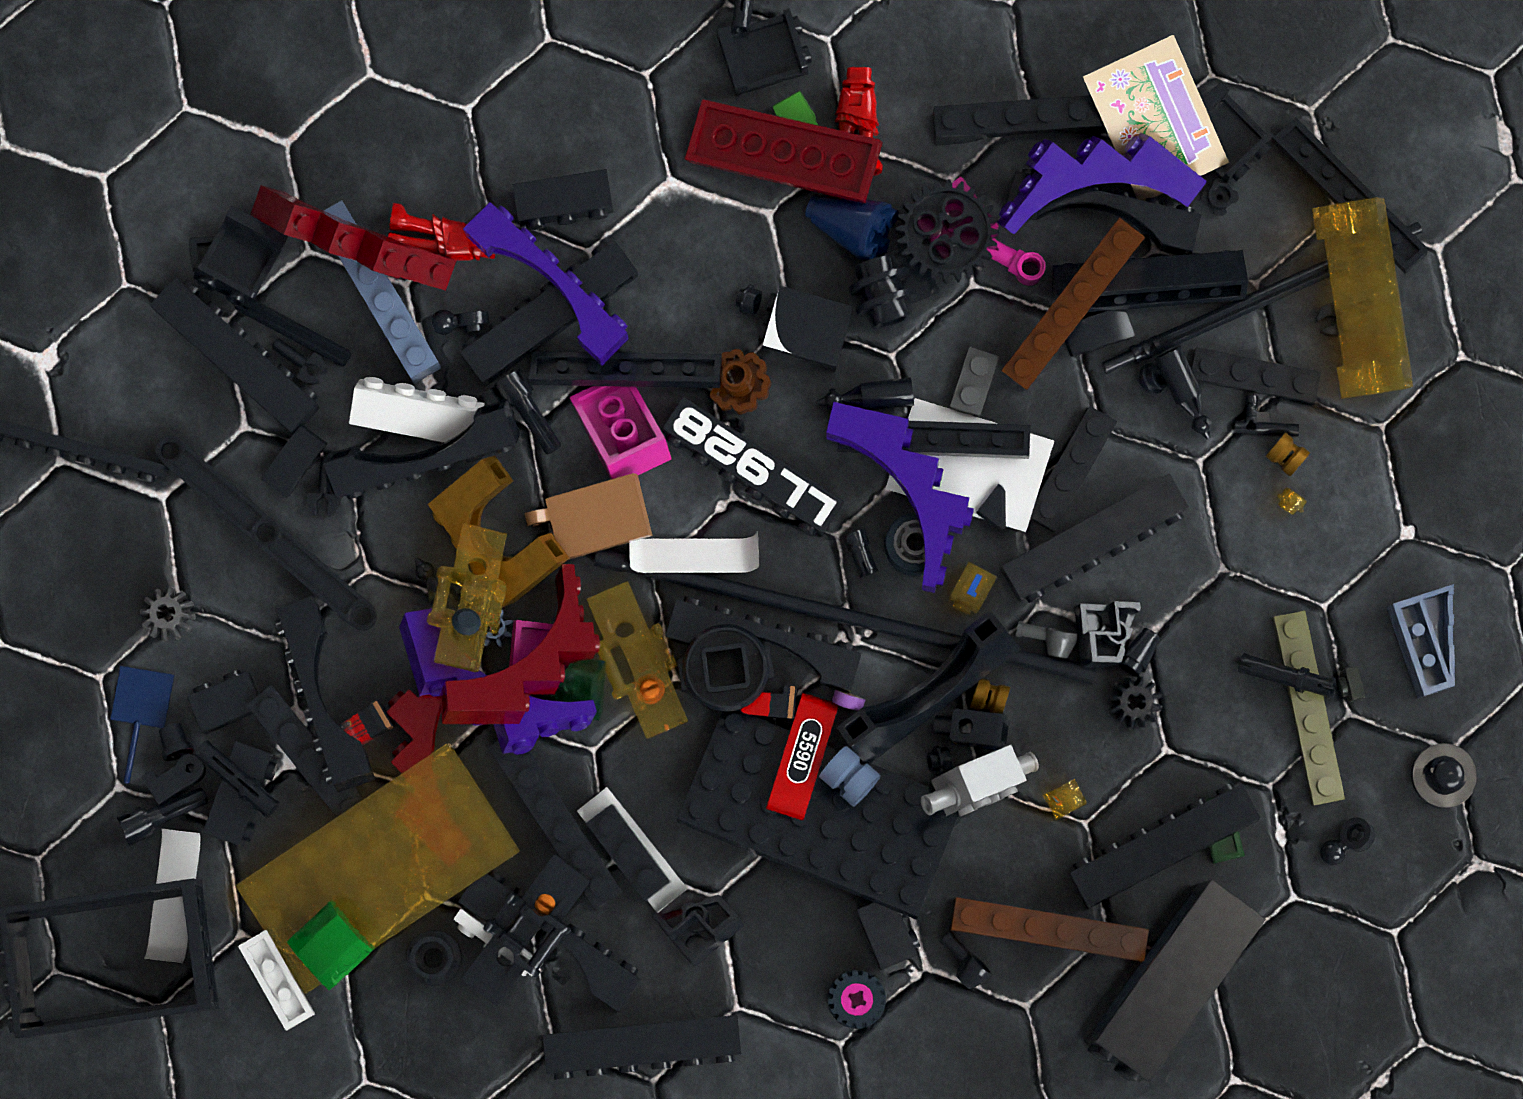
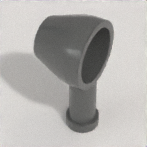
M1019 621L1016 637L1024 636L1045 640L1048 655L1068 658L1076 644L1078 633L1024 624V622Z

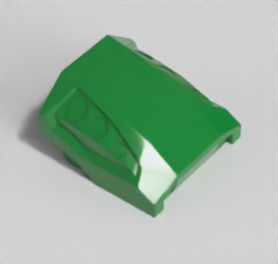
M330 900L287 941V944L296 956L329 991L375 949L372 944L368 945L369 942L366 937L358 933L359 930L350 924L344 912L339 907L335 908L337 904L333 900Z

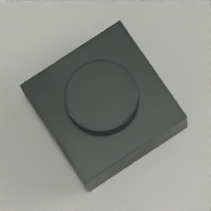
M1358 666L1342 670L1340 672L1341 677L1338 678V686L1342 697L1347 696L1348 703L1365 698Z

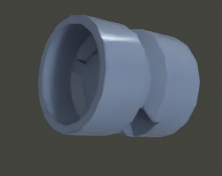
M845 746L827 764L819 777L832 789L839 787L841 789L840 796L855 807L874 787L881 775L869 764L861 765L860 757L848 746Z

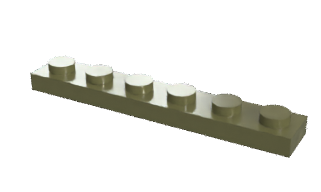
M1306 611L1273 617L1282 665L1296 669L1305 667L1310 669V673L1319 675ZM1287 686L1312 806L1345 800L1324 696L1308 691L1303 693L1296 692L1294 687Z

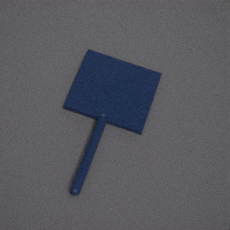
M120 666L110 720L134 724L124 776L125 784L130 783L140 725L158 728L165 727L174 675Z

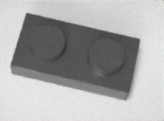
M969 347L949 407L950 409L980 418L999 356Z

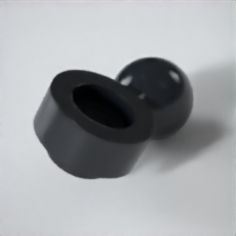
M439 310L434 313L431 319L433 330L441 335L450 334L455 327H465V333L484 331V325L490 324L488 311H471L454 315L449 310Z
M1358 817L1347 820L1340 831L1341 839L1339 841L1328 840L1322 845L1320 850L1322 860L1329 865H1338L1345 859L1348 849L1355 852L1367 850L1375 840L1373 826L1366 820ZM1359 832H1364L1363 838L1357 841V834Z

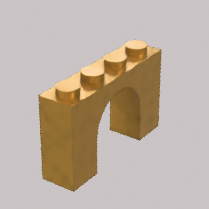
M494 455L481 459L428 503V506L433 511L432 514L436 522L444 526L451 536V542L454 547L462 552L470 562L469 565L472 572L481 578L488 587L490 597L496 603H499L501 607H505L518 601L570 558L552 533L536 538L514 557L503 556L495 552L486 543L481 531L482 512L492 498L513 482V479Z

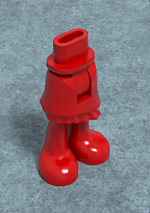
M869 67L847 68V78L842 82L843 88L839 96L835 122L839 123L840 131L854 134L856 129L859 131V135L873 138V136L879 134L876 128L879 126L874 91L875 82L871 81L872 69ZM879 159L873 176L882 174L883 165Z
M393 203L390 231L427 233L434 235L435 239L414 238L390 232L388 237L427 251L451 257L456 261H468L474 258L480 261V257L488 258L466 237L463 230L467 225L466 223L449 220L443 216L440 219L432 214V220L409 215L403 205ZM492 254L489 258L495 259V254Z

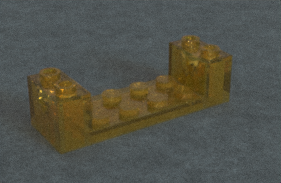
M1374 197L1312 208L1317 240H1324L1344 364V366L1337 367L1341 399L1412 388L1413 380L1385 199Z

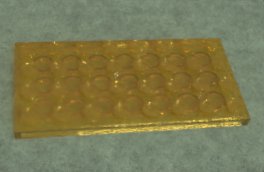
M447 743L235 886L263 930L268 931L289 970L304 993L307 994L322 983L296 956L287 944V941L330 900L337 904L335 908L339 907L344 912L350 924L359 930L358 933L366 937L369 942L368 945L372 944L376 948L519 853L520 850L450 743Z

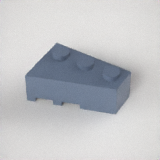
M1454 584L1394 603L1387 607L1418 699L1455 686V655L1453 645Z

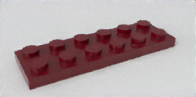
M702 99L685 160L689 163L866 203L883 142L880 139Z

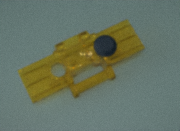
M463 523L454 567L441 566L437 569L436 576L439 580L432 612L428 613L427 622L430 625L441 628L434 663L479 672L488 626L491 633H498L502 604L507 592L506 583L498 579L506 533ZM472 562H479L484 566L485 573L475 575L469 571L468 565ZM451 583L461 586V597L457 611L446 608Z

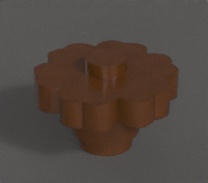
M740 349L723 352L720 376L721 388H711L710 398L723 411L733 408L739 415L755 411L758 406L757 400L767 399L771 387V380L766 375V363L759 359L758 355L754 352H750L745 356Z

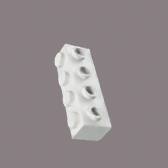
M366 377L360 379L354 388L349 424L445 443L464 431L474 421L473 417L477 408L485 406V403L477 402V399L472 396L461 395L458 398L446 396L444 391L429 389L426 392L416 390L410 384L398 383L390 385L383 383V380L379 378Z

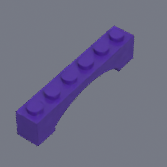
M489 202L463 228L466 237L488 258L492 254L513 258L528 265L548 279L561 292L574 311L581 329V334L577 337L579 345L602 366L629 339L625 331L628 327L626 323L615 313L609 316L602 309L605 306L602 300L593 292L587 295L579 287L582 284L579 278L570 270L564 273L557 266L559 260L547 248L542 252L534 244L537 241L536 238L525 227L519 230L512 223L514 217L503 206L500 205L496 208Z

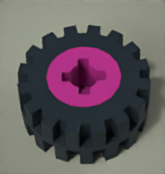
M852 970L841 974L832 983L828 992V1006L832 1016L840 1024L849 1028L861 1029L874 1024L881 1017L886 1004V994L880 981L874 975L861 970Z

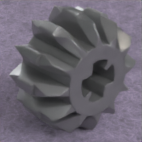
M167 587L164 597L161 590L156 589L154 594L157 600L154 601L149 597L144 599L151 607L150 609L144 608L140 610L141 615L150 616V618L142 622V626L144 628L153 626L150 631V636L156 638L161 633L162 641L168 642L172 632L175 639L180 640L182 638L179 631L181 627L187 632H190L192 629L185 623V620L196 619L195 614L186 612L194 606V603L192 601L183 602L186 597V593L183 591L178 592L174 597V588ZM166 607L172 611L175 610V615L171 614L174 618L169 622L161 618V614L165 615L162 611Z

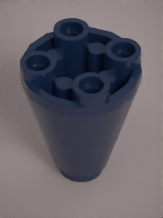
M814 194L805 212L806 218L811 219L812 224L863 262L873 259L877 255L884 256L890 244V239L887 236L890 228L895 225L899 210L893 208L887 202L866 200V203H861L827 194H822L821 196Z

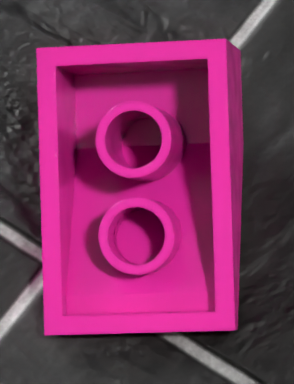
M592 386L570 397L575 411L610 480L632 473L640 475L672 459L666 439L636 387Z

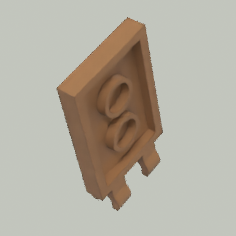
M636 473L546 498L547 508L525 513L527 526L533 525V527L551 522L555 539L570 559L653 536L638 474Z

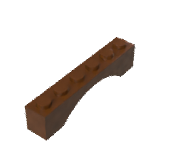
M1118 218L1001 371L1027 390L1145 237L1124 220Z
M958 897L954 898L949 928L951 931L1040 944L1143 962L1145 959L1149 929Z

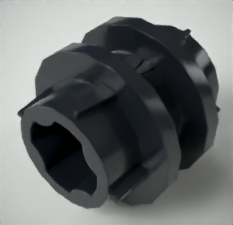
M893 255L876 257L854 267L856 283L849 287V292L852 296L862 295L865 302L856 308L857 316H868L873 329L889 327L912 317L910 301L917 297V292L913 288L904 289L902 281L910 277L909 268H898Z

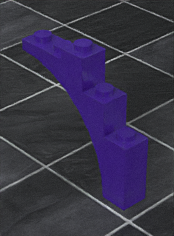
M1140 133L1139 136H1134L1127 143L1124 156L1102 139L1092 136L1091 139H1086L1081 143L1076 152L1078 156L1075 159L1052 141L1044 139L1042 143L1037 142L1028 154L1030 159L1026 165L1035 171L1032 176L1028 175L1021 182L1018 188L1019 194L1013 202L1010 200L1003 206L997 223L1005 230L1015 234L1034 213L1050 201L1073 190L1104 183H1128L1147 186L1166 194L1178 203L1188 207L1207 181L1152 137Z
M833 402L826 431L827 440L849 446L871 458L892 476L906 494L918 518L924 540L925 568L922 590L935 593L937 585L943 586L947 567L941 566L944 554L950 555L954 536L949 535V532L962 535L963 527H970L974 508L968 507L970 497L933 489L934 486L940 487L944 469L938 468L939 458L903 450L904 447L910 448L913 436V429H908L909 419Z
M436 608L404 613L399 629L420 696L428 694L433 697L440 696L445 681L469 680L487 676L478 670L457 649L445 631ZM529 696V711L525 712L520 724L493 725L502 754L513 752L519 755L529 752L534 747L539 735L541 737H549L561 730L571 729V731H580L587 728L591 724L597 710L593 700L561 702L542 700Z

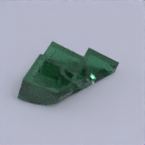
M581 660L570 663L565 669L564 682L559 684L555 694H548L544 700L561 702L593 700L597 710L593 720L599 721L603 714L606 661Z

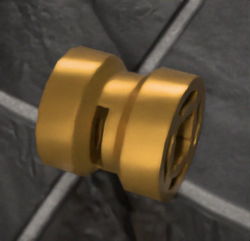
M1285 433L1265 457L1273 463L1278 462L1282 466V470L1288 476H1291L1308 457L1310 452L1304 447L1295 445L1293 438ZM1293 450L1294 453L1285 461L1284 459Z
M982 678L977 683L970 708L978 711L985 709L989 710L990 713L1002 714L1010 687L1002 684L994 686L990 684L989 680ZM989 690H992L988 704H985Z

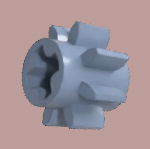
M486 609L487 617L484 620L481 619V630H478L475 636L481 637L484 635L486 637L484 641L485 647H488L491 641H493L502 648L501 640L504 637L512 639L511 633L507 632V627L513 625V620L503 621L504 610L502 609L497 615H492L491 611ZM495 621L497 625L502 624L503 626L498 629L499 634L497 636H493L491 632H486L490 628L489 622Z

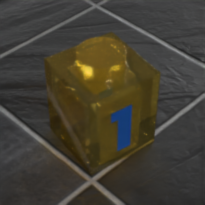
M968 562L949 598L954 601L953 607L967 615H970L971 611L978 613L997 576Z

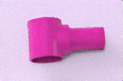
M992 238L997 243L996 249H987V251L991 253L993 260L1008 267V271L1014 274L1020 283L1032 286L1042 279L1046 268L1042 256L1035 252L1026 253L1020 249L1016 251ZM1026 262H1032L1037 265L1039 272L1034 276L1026 275L1022 270V265Z

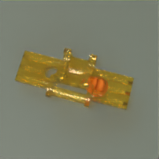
M628 581L587 598L604 638L600 641L598 656L613 688L611 693L613 699H619L626 695L629 696L647 739L688 722L668 675V672L677 667V662L673 655L670 656L662 637L664 632L661 625L658 623L653 625L651 629H648ZM621 623H630L634 627V633L628 637L622 638L616 635V628ZM619 645L624 652L635 679L634 682L625 685L610 649Z

